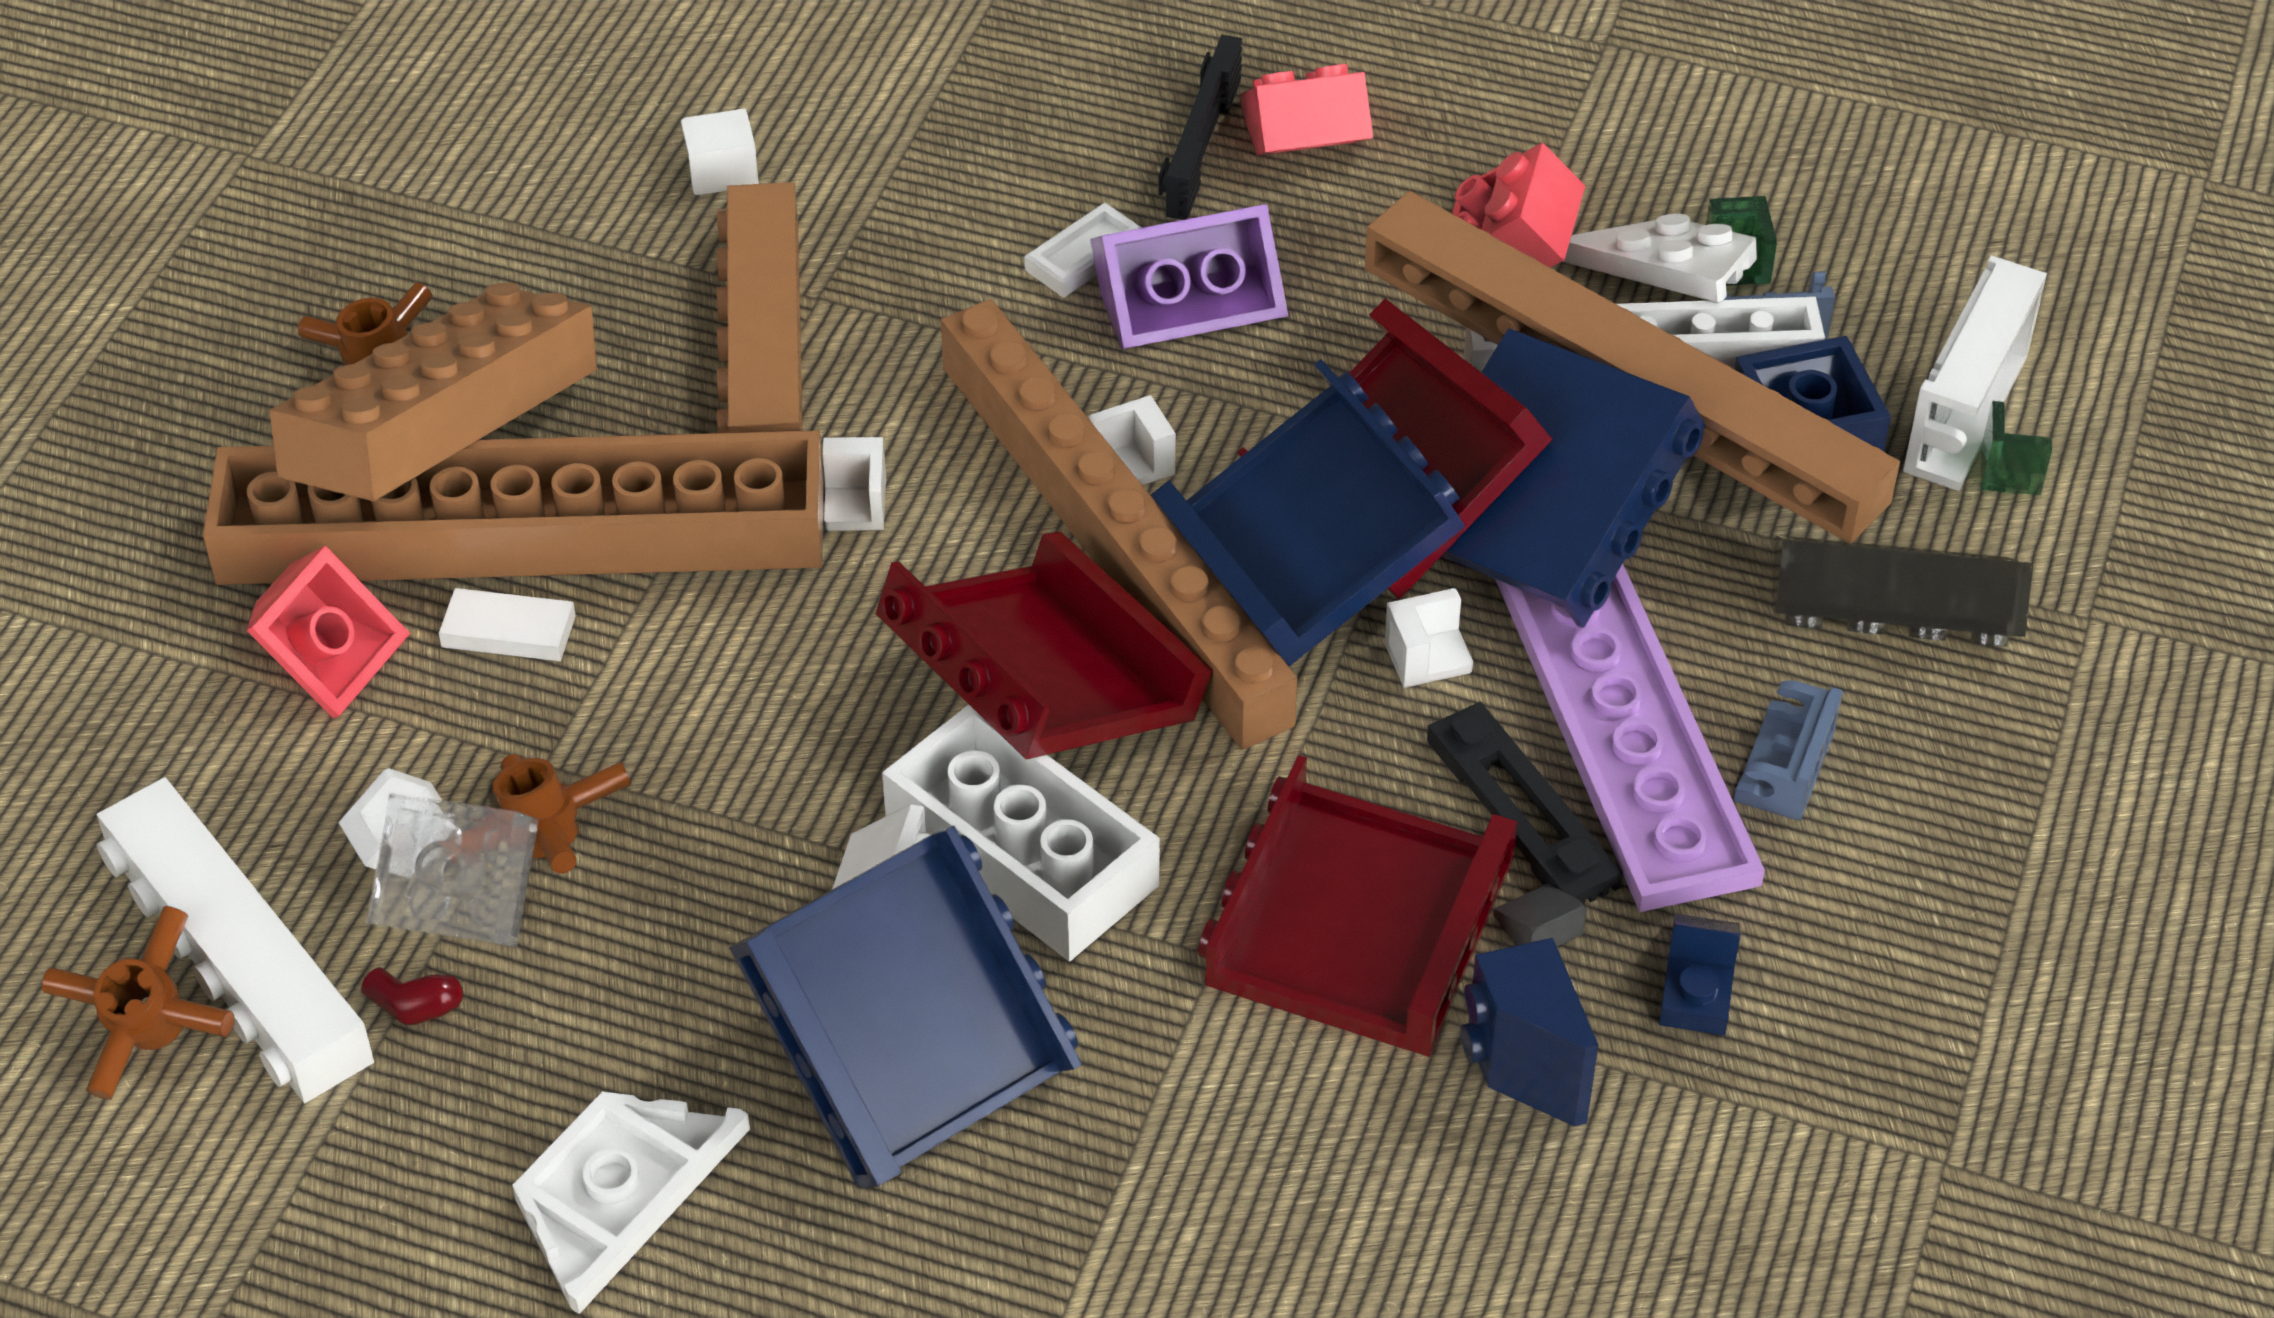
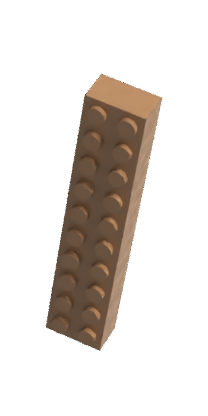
M820 430L477 440L375 501L279 478L277 475L274 445L217 447L203 538L216 585L274 583L292 562L325 545L359 581L822 568L824 471Z

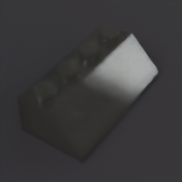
M1775 535L1772 610L1775 613L1786 614L1785 625L1822 628L1823 618L1848 620L1847 631L1884 634L1885 624L1909 626L1908 637L1946 640L1947 630L1971 632L1970 643L2007 647L2009 636H2026L2033 563L2015 557L1857 542L1849 544L1845 541Z

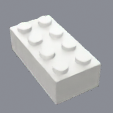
M969 704L882 772L885 815L888 816L910 804L924 806L926 834H932L955 826L959 835L968 837L976 847L982 861V870L979 872L991 895H998L1007 905L1014 920L1069 962L1159 887L1160 838L1048 755L1026 760Z

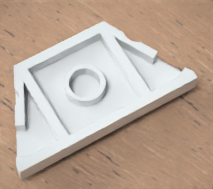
M1667 214L1653 221L1572 235L1565 260L1562 262L1718 303L1726 298V284H1737L1743 277V271L1749 269L1756 261V237L1732 232V228L1729 225H1703L1691 222L1690 217L1684 214Z
M602 1091L512 1185L516 1202L572 1310L578 1314L584 1310L750 1130L749 1118L746 1112L741 1109L727 1107L725 1116L688 1112L687 1102L666 1099L648 1102L639 1100L634 1095Z

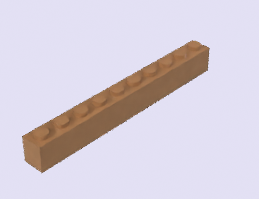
M1408 191L1367 226L1366 271L1497 345L1509 328L1690 396L1706 425L1703 430L1701 444L1693 456L1845 542L1852 544L1891 504L1900 464L1898 459L1841 429L1829 420L1821 418L1783 397L1778 392L1734 370L1729 365L1705 354L1680 338L1656 327L1631 311L1598 295L1582 284L1540 263L1535 258L1511 247L1488 232L1453 215L1441 206L1424 199L1412 191Z
M989 299L942 318L943 369L1093 561L1213 669L1202 700L1241 750L1295 727L1297 676L996 303Z

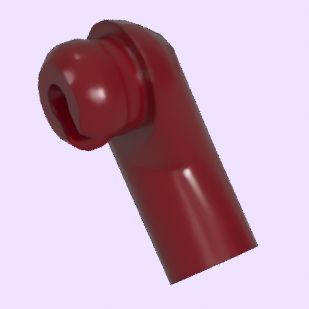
M378 967L368 973L361 985V993L405 1025H416L442 1017L451 1010L456 1009L463 1000L462 985L457 978L451 975L431 974L403 983L382 967Z

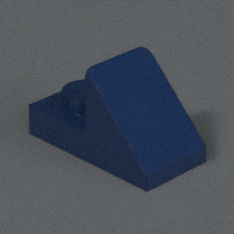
M1674 913L1659 1025L1725 1036L1734 968L1741 934L1740 923Z

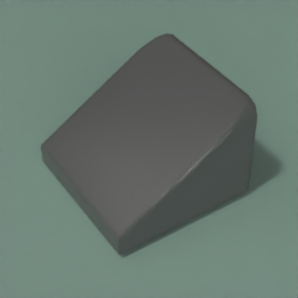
M1547 883L1494 908L1493 915L1516 945L1553 938L1556 946H1559L1584 933L1587 909L1577 898Z

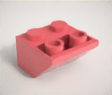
M1341 64L1316 68L1314 72L1305 73L1306 80L1295 81L1294 71L1262 75L1261 79L1252 80L1253 88L1240 94L1239 99L1256 156L1357 143L1372 139L1373 132L1365 72L1349 74L1348 65Z
M1542 142L1524 153H1512L1498 167L1482 176L1473 175L1466 179L1455 193L1456 202L1452 214L1551 268L1565 260L1585 185Z

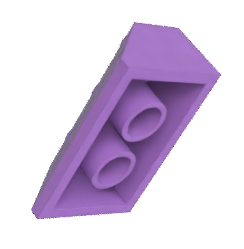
M1267 204L1107 234L1090 239L1100 294L1122 349L1288 317Z

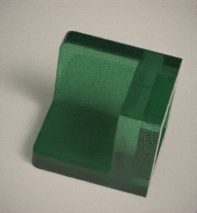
M1766 196L1709 199L1706 225L1725 224L1732 228V232L1756 237V261L1749 269L1743 271V277L1737 284H1726V286L1770 284L1777 239Z
M1992 401L1981 446V490L2041 496L2052 453V439L2049 437L2005 433V405L2003 401Z

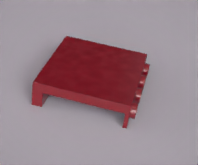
M1385 298L1369 314L1385 336L1351 370L1350 375L1369 398L1363 403L1366 409L1377 403L1396 426L1398 432L1392 436L1396 442L1407 436L1421 452L1429 464L1423 469L1425 474L1428 476L1437 469L1452 486L1460 499L1451 506L1465 525L1462 530L1387 588L1400 600L1553 439L1527 407ZM1242 447L1237 454L1241 457L1248 451Z
M1061 531L1042 535L1032 566L924 586L899 561L892 562L875 613L1026 760L1193 721L1213 672V669Z
M1298 755L1288 777L1279 776L1272 787L1267 808L1270 814L1265 825L1256 823L1251 830L1245 849V859L1247 862L1242 872L1233 870L1227 880L1222 897V907L1224 910L1219 920L1209 919L1204 927L1199 943L1198 955L1206 958L1205 986L1430 1057L1512 865L1517 821L1492 814L1483 837L1308 784L1306 783L1307 757Z

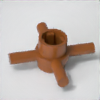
M415 283L394 308L391 307L389 302L380 298L359 299L348 304L340 311L336 324L311 316H304L299 322L298 334L302 338L339 348L344 363L343 366L354 364L373 354L374 348L383 344L393 343L408 335L406 328L430 302L432 293L425 285Z
M518 754L508 755L501 762V772L493 782V792L500 806L498 817L443 842L453 864H456L510 840L512 843H516L518 850L524 856L531 858L546 857L555 872L564 874L571 871L576 865V856L570 844L575 840L578 833V824L575 819L578 813L577 809L631 785V781L622 762H619L566 786L564 783H560L554 766L548 760L541 758L523 759Z
M171 906L163 907L141 960L124 959L115 962L106 968L99 978L53 967L49 968L44 974L42 980V990L44 993L95 1005L98 1019L110 1032L86 1088L87 1092L96 1097L106 1100L112 1099L134 1046L143 1050H155L167 1046L178 1037L183 1027L221 1037H227L233 1028L234 1014L232 1011L181 999L177 985L165 972L189 917L184 911ZM148 997L146 1002L143 1003L142 1000Z

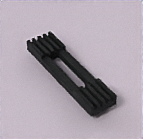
M1221 34L1213 57L1210 56V52H1207L1200 70V90L1172 161L1169 162V158L1165 157L1159 172L1158 195L1162 196L1163 192H1166V217L1180 220L1189 218L1201 186L1200 169L1203 156L1220 112L1229 113L1241 82L1242 38Z
M1481 701L1428 725L1427 742L1460 783L1465 782L1491 815L1495 814L1517 821L1515 844L1529 860L1531 871L1543 885L1549 883L1577 898L1583 905H1585L1586 899L1590 903L1595 901L1598 893L1602 897L1608 895L1609 888H1612L1614 891L1620 889L1622 871ZM1491 763L1495 767L1503 765L1563 840L1550 846L1546 844L1488 773Z

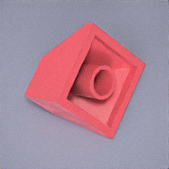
M326 545L292 562L256 601L246 630L333 719L342 714L410 634Z

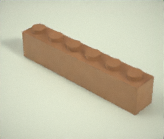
M795 182L727 185V208L717 209L719 243L727 242V247H717L719 281H727V286L717 287L719 321H728V326L717 327L719 361H728V367H717L719 402H728V408L717 409L718 433L803 431L799 228Z

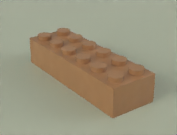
M514 283L493 284L485 289V293L466 303L451 306L448 313L432 322L414 326L410 334L399 340L374 348L373 354L354 364L337 368L333 372L334 375L318 384L296 390L292 398L269 410L278 477L370 501L379 499L595 372L597 364L592 306L568 301L567 297L560 293L536 294L520 290V286Z

